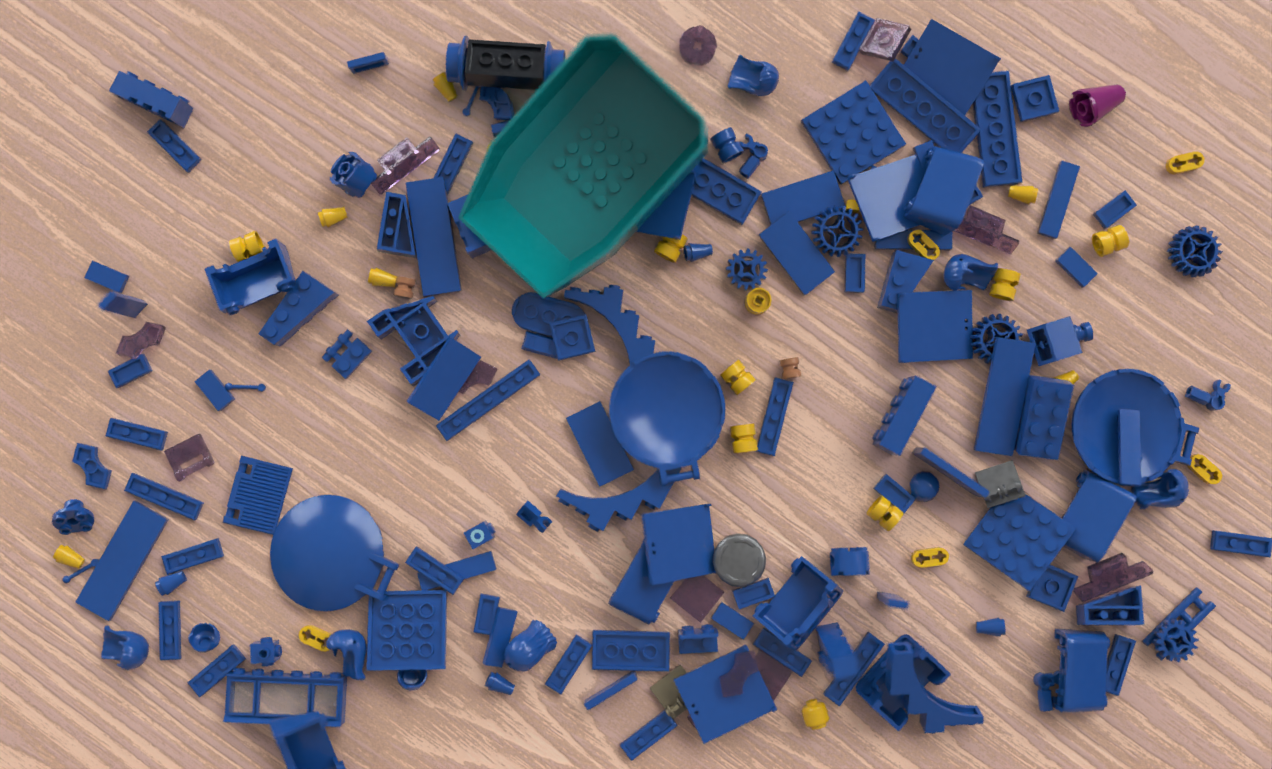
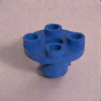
M71 499L64 503V508L53 514L52 524L62 535L81 531L88 532L94 524V514L84 508L82 501Z

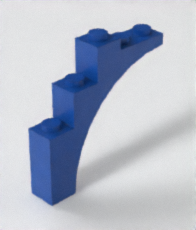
M609 285V287H604L603 295L597 290H589V293L581 292V288L570 287V290H565L564 298L566 300L579 302L594 309L614 326L624 342L630 365L636 360L654 353L655 340H652L651 336L640 335V338H636L639 315H636V311L625 310L624 313H621L624 291L620 289V286Z
M682 468L666 470V476L680 473ZM657 469L645 482L633 490L620 495L606 498H589L560 489L556 496L560 498L558 500L560 503L566 506L571 504L577 507L575 511L584 516L588 513L590 515L586 521L590 523L588 527L599 532V530L604 531L614 511L618 512L616 516L627 521L629 518L632 520L642 500H645L644 505L654 510L656 507L660 509L674 482L668 483L667 486H661Z
M908 642L888 643L885 675L887 690L890 695L900 696L903 694L902 703L907 714H920L919 722L925 733L944 732L945 726L983 724L984 717L978 706L951 703L936 697L924 688L916 678L913 666V652Z

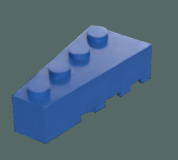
M119 71L109 90L117 97L182 128H185L194 110L188 104L189 100L179 95L177 97L165 88L161 87L159 89L155 87L154 83L146 79L141 81L137 75L129 71L127 73Z
M302 271L296 279V285L293 286V290L287 292L258 334L273 345L281 347L303 325L312 320L319 311L327 307V304L333 299L335 300L339 294L310 274Z
M838 622L817 626L816 633L820 648L817 655L819 663L825 667L828 674H831L834 679L859 675L855 653L850 644H848L846 637H841L843 631L840 629Z

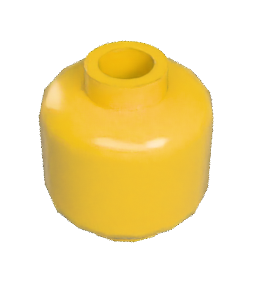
M817 699L806 701V705L801 709L805 725L811 727L812 730L826 727L829 715L825 703L818 702Z

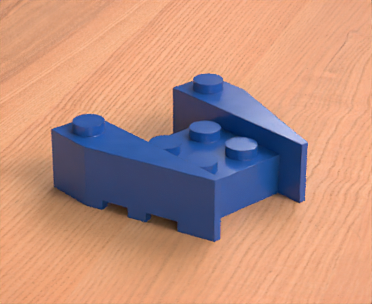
M434 296L382 310L367 321L381 340L397 330L416 358L400 368L412 386L419 383L449 336L455 340L460 336L457 330L447 335L429 309L430 306L437 302Z

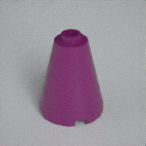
M1115 84L1079 89L1071 94L1073 97L1069 100L1072 117L1074 120L1078 119L1081 122L1080 126L1089 127L1094 125L1124 102L1126 98L1125 89L1121 85Z

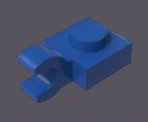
M528 500L516 514L530 527L532 524L536 526L541 533L552 523L548 517H541L542 512Z

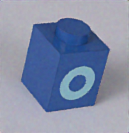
M485 520L464 532V535L471 548L475 549L493 539L496 531L492 523H487Z

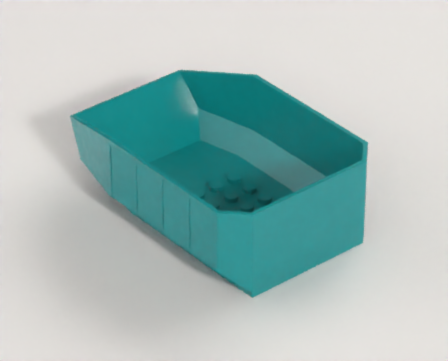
M615 34L585 36L491 142L458 218L544 299L566 288L618 252L708 154L709 128L705 119Z

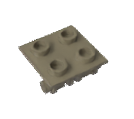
M681 665L650 687L651 691L666 709V713L672 719L687 709L673 680L687 674Z

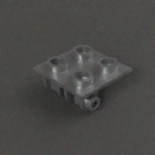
M1013 460L975 472L979 484L990 492L984 498L988 508L1026 496Z

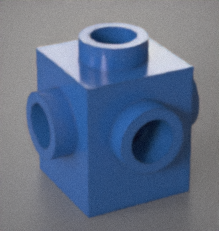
M272 637L260 638V641L251 643V664L262 663V666L274 665V662L282 656V646L279 645V640H272Z

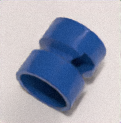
M732 127L720 131L710 139L712 145L716 149H720L718 156L722 163H727L744 152L740 142L735 141L736 134Z

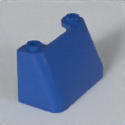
M934 146L929 148L924 156L928 167L916 197L912 200L909 199L904 207L906 211L904 218L945 236L960 226L984 166V160Z
M277 238L267 242L269 248H262L263 252L231 266L224 264L222 265L223 268L216 269L214 265L204 269L221 312L234 315L239 313L240 309L275 294L293 290L296 281L290 256L286 246Z
M1084 470L1076 478L1079 490L1062 518L1076 528L1064 547L1086 560L1099 562L1105 556L1137 497L1130 491L1088 470Z
M644 539L640 546L641 548L638 549L637 554L617 586L616 591L613 592L608 604L649 625L651 622L655 623L660 613L657 611L674 581L650 585Z
M802 556L795 559L791 564V572L793 574L770 603H760L755 608V614L753 615L756 620L793 650L801 647L843 594V589Z
M1055 629L1054 638L1060 640L1061 646H1057V650L1060 651L1059 689L1055 688L1058 696H1052L1053 707L1060 712L1066 713L1103 711L1108 703L1106 696L1107 649L1110 647L1109 637L1101 631Z
M902 635L894 642H908L913 652V666L916 678L924 687L929 681L934 685H940L951 675L946 668L910 635ZM886 651L856 685V692L899 732L907 723L908 714L904 710L905 708L902 703L903 694L900 696L890 695L885 685Z
M319 711L278 718L269 722L277 746L288 769H345L343 761L338 762L326 732L325 725L328 722L324 713L320 714Z

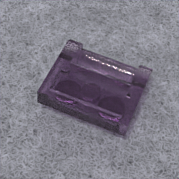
M197 434L164 451L178 482L206 466L214 465V460L201 434ZM200 455L203 456V460L182 470L180 465Z

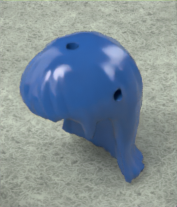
M739 55L731 71L728 88L741 89L756 96H767L776 89L779 81V72L774 65L768 62L752 61Z
M958 254L947 262L943 278L946 285L953 291L965 290V287L960 286L963 284L972 285L984 291L993 279L998 269V263L987 264L969 255Z
M1170 469L1159 476L1161 478L1154 482L1142 483L1140 487L1132 486L1131 493L1137 497L1135 503H1137L1140 509H1146L1149 506L1162 508L1178 507L1186 500L1189 493V483L1186 476L1180 470Z
M532 620L529 627L513 638L507 645L504 652V661L513 670L528 671L546 653L555 650L556 638L550 633V629L538 620Z
M108 625L104 627L102 659L118 660L121 664H117V666L124 670L140 667L146 661L149 653V644L142 635L131 631H114Z
M350 629L339 630L331 634L327 639L326 646L328 649L333 650L334 656L337 655L338 649L341 650L343 654L342 674L352 679L365 680L363 665L366 655V642L362 634Z

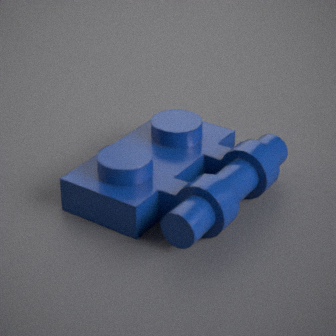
M349 329L337 337L338 340L332 347L329 346L325 350L326 353L322 356L326 362L333 357L336 361L332 367L345 379H348L372 352L359 338H356L352 343L349 338L353 333ZM343 345H346L348 348L340 355L337 351Z

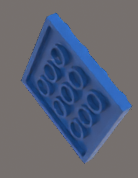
M866 80L801 120V123L832 171L834 170L840 185L847 182L849 176L865 171L906 145Z
M1025 494V497L991 507L963 545L1030 592L1075 532L1076 528Z
M446 590L385 591L384 601L369 596L367 671L446 669Z

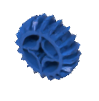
M834 205L833 210L831 207H826L827 213L823 210L820 211L822 218L815 217V220L819 223L812 224V227L817 228L816 231H811V234H817V237L812 240L813 242L819 241L816 247L818 249L823 247V254L829 250V256H833L835 253L836 257H840L842 251L843 255L846 256L848 255V250L851 252L855 250L852 246L853 244L856 246L860 244L856 239H862L863 236L858 235V231H863V228H858L857 225L861 224L862 221H855L858 214L851 216L853 209L846 211V206H841L840 210L838 205ZM838 215L833 225H825L830 217ZM844 218L848 220L851 226V231H848L845 228V221L843 220ZM840 227L839 229H841V232H845V234H836L833 230L829 229ZM823 231L829 233L830 245L826 242ZM842 237H850L844 245L836 247Z
M1196 225L1185 227V229L1179 230L1178 234L1173 235L1174 241L1169 242L1172 248L1168 249L1167 252L1172 253V256L1168 257L1169 260L1173 259L1174 261L1171 266H1178L1176 272L1183 271V276L1190 274V277H1196L1197 275L1201 277L1205 273H1211L1212 269L1218 266L1216 262H1219L1221 258L1217 255L1222 254L1223 251L1218 250V247L1222 244L1216 243L1218 237H1212L1213 231L1207 232V227L1200 228ZM1192 237L1199 239L1203 243H1198L1195 239L1193 240ZM1187 260H1192L1194 264L1196 263L1198 266L1190 264Z
M991 314L989 319L983 317L982 322L978 321L976 323L978 328L972 329L976 335H971L970 338L975 339L971 346L977 347L973 351L974 354L980 352L979 360L985 357L984 363L987 364L991 361L992 353L987 348L994 347L995 343L991 342L994 341L995 337L1003 336L1001 338L1010 337V339L1019 340V337L1023 336V333H1017L1020 326H1013L1016 322L1015 320L1009 322V316H1005L1002 319V314H997L996 317L994 314ZM992 324L1000 325L1007 331L1001 333ZM987 329L988 339L983 343V335Z

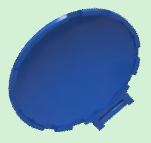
M657 352L636 360L620 375L611 393L609 417L614 435L622 448L639 462L658 468L661 486H667L668 483L692 478L694 480L700 479L697 460L702 458L717 442L725 422L726 407L723 391L718 380L703 363L678 352ZM691 466V471L666 476V470Z
M1118 369L1098 376L1082 391L1072 415V436L1079 456L1095 474L1116 484H1119L1118 434L1115 433V429L1118 427L1119 409L1140 411V446L1143 457L1141 461L1142 483L1158 478L1174 462L1190 466L1195 436L1199 433L1200 428L1184 423V418L1181 417L1179 409L1180 404L1174 393L1168 390L1163 381L1150 373L1137 369ZM1188 432L1183 454L1180 456L1185 433Z
M338 495L314 496L295 505L279 522L271 542L270 561L278 585L294 602L316 611H334L353 605L366 594L384 601L385 591L399 564L384 557L383 537L378 524L375 523L371 514L359 503ZM385 565L388 568L378 590H375L374 586Z

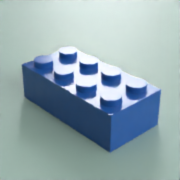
M916 375L907 377V379L904 378L899 386V389H901L898 396L895 395L890 403V406H892L889 413L886 412L881 420V423H883L881 429H877L872 437L874 440L872 445L891 455L900 456L937 386Z
M1029 375L1014 448L1019 455L1053 460L1059 459L1074 385L1068 380Z

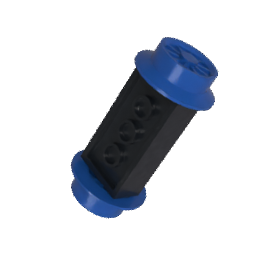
M464 36L461 43H448L446 77L448 82L460 83L463 91H466L468 86L538 90L566 59L565 50L553 49L550 41H547L546 45L471 40L468 36Z

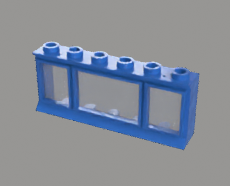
M234 668L233 671L226 674V701L223 722L269 724V722L278 718L319 711L320 714L324 713L328 722L325 727H341L345 723L347 677L343 676L340 672L322 675L320 671L303 674V671L299 670L284 673V670L264 672V669H253L252 672L245 671L244 668Z

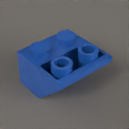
M1071 316L1027 329L1030 342L1036 343L1034 354L1038 366L1083 353Z

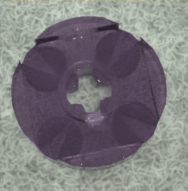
M704 26L691 27L682 34L679 40V52L687 63L705 65L715 55L717 48L716 38ZM695 42L702 43L701 50L693 48Z

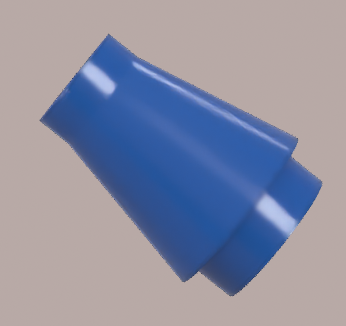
M688 243L687 246H684L683 252L685 260L693 262L712 255L713 249L711 244Z
M180 571L159 578L155 585L162 596L165 594L169 595L182 583L186 582L187 578L184 572Z
M998 617L976 622V632L1001 637V635L1006 634L1005 621Z
M491 672L485 683V687H488V690L508 695L512 694L515 687L514 684L497 672Z

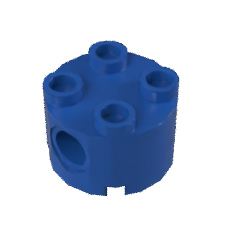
M351 151L348 152L350 155L346 156L343 154L335 161L330 171L333 174L330 177V181L335 186L344 190L347 195L361 198L370 184L376 180L377 174L374 172L371 164L366 163L357 153Z
M867 547L850 548L849 552L848 548H831V576L870 575L869 551H867Z

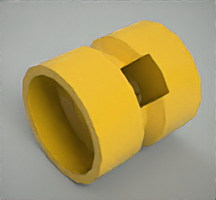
M1117 225L1107 229L1105 232L1100 231L1092 234V245L1097 255L1103 257L1113 253V251L1117 252L1128 248L1129 237L1125 228L1122 225Z
M257 231L245 234L244 238L237 237L229 241L231 252L237 262L263 252L264 244Z
M683 234L681 240L661 237L663 241L658 242L654 252L660 257L675 263L680 255L679 249H683L688 240Z
M998 268L993 278L995 283L991 285L989 295L1000 300L1014 301L1016 294L1014 286L1018 285L1021 274L1013 270Z
M755 288L746 296L744 301L745 308L753 315H761L771 306L772 298L766 289Z
M739 359L720 374L726 383H731L730 388L736 395L740 394L756 380L750 372H745V366Z
M754 423L730 426L731 437L735 439L732 442L733 453L758 450L757 439L753 438L756 434Z
M881 495L869 507L866 514L874 521L879 520V525L886 531H890L900 521L904 512L895 505L891 506V502Z

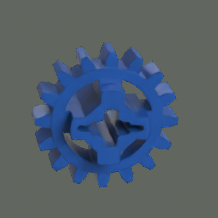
M748 248L746 253L739 250V255L735 253L732 255L734 260H728L731 266L726 267V270L730 271L727 278L732 277L731 284L736 282L737 289L744 286V291H746L748 286H750L753 290L755 289V284L758 286L762 284L760 279H766L763 273H767L768 269L763 268V266L767 262L761 261L763 255L756 256V250L753 254L750 253ZM748 257L752 258L753 260L745 261L743 258ZM735 263L739 268L738 273L736 275L734 272ZM757 265L759 266V275H758V276H757V273L755 272V267H756ZM749 266L751 268L750 271L744 273V267ZM746 278L751 282H743L741 279Z
M1171 618L1170 622L1164 620V626H1157L1160 629L1159 632L1154 631L1157 638L1153 639V642L1158 643L1155 650L1161 651L1159 655L1166 657L1169 661L1174 659V661L1180 662L1181 658L1188 660V654L1194 655L1191 650L1198 648L1194 645V642L1199 641V639L1193 637L1197 632L1190 630L1192 625L1185 624L1183 620L1179 619L1177 621L1174 618ZM1170 638H1174V639L1176 638L1177 640H1179V641H1181V642H1180V643H1179V642H1174V641L1171 640Z

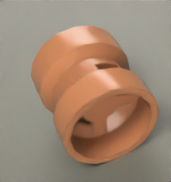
M397 276L396 283L398 286L394 290V296L413 299L412 287L415 286L416 280Z
M798 357L779 360L780 366L783 368V379L802 376L801 370L798 369Z

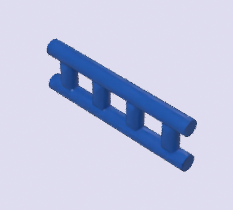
M1196 587L1164 620L1170 622L1171 618L1176 619L1180 616L1186 623L1192 625L1190 630H1193L1216 605L1211 601L1205 604L1199 598L1202 591ZM1192 602L1200 609L1193 618L1185 611ZM1156 627L1142 642L1147 647L1151 643L1156 647L1158 643L1153 642V639L1157 638L1154 631L1159 632L1160 629ZM1174 638L1171 639V640H1173L1174 642H1179V643L1181 642V641L1177 640L1176 638H1175V639H1174ZM1159 651L1156 657L1162 661L1165 657L1160 656L1159 653L1161 651Z

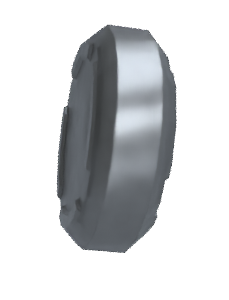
M736 533L726 536L718 543L713 554V565L717 575L723 582L735 587H745L753 584L761 577L765 570L766 556L763 547L756 539L747 534Z

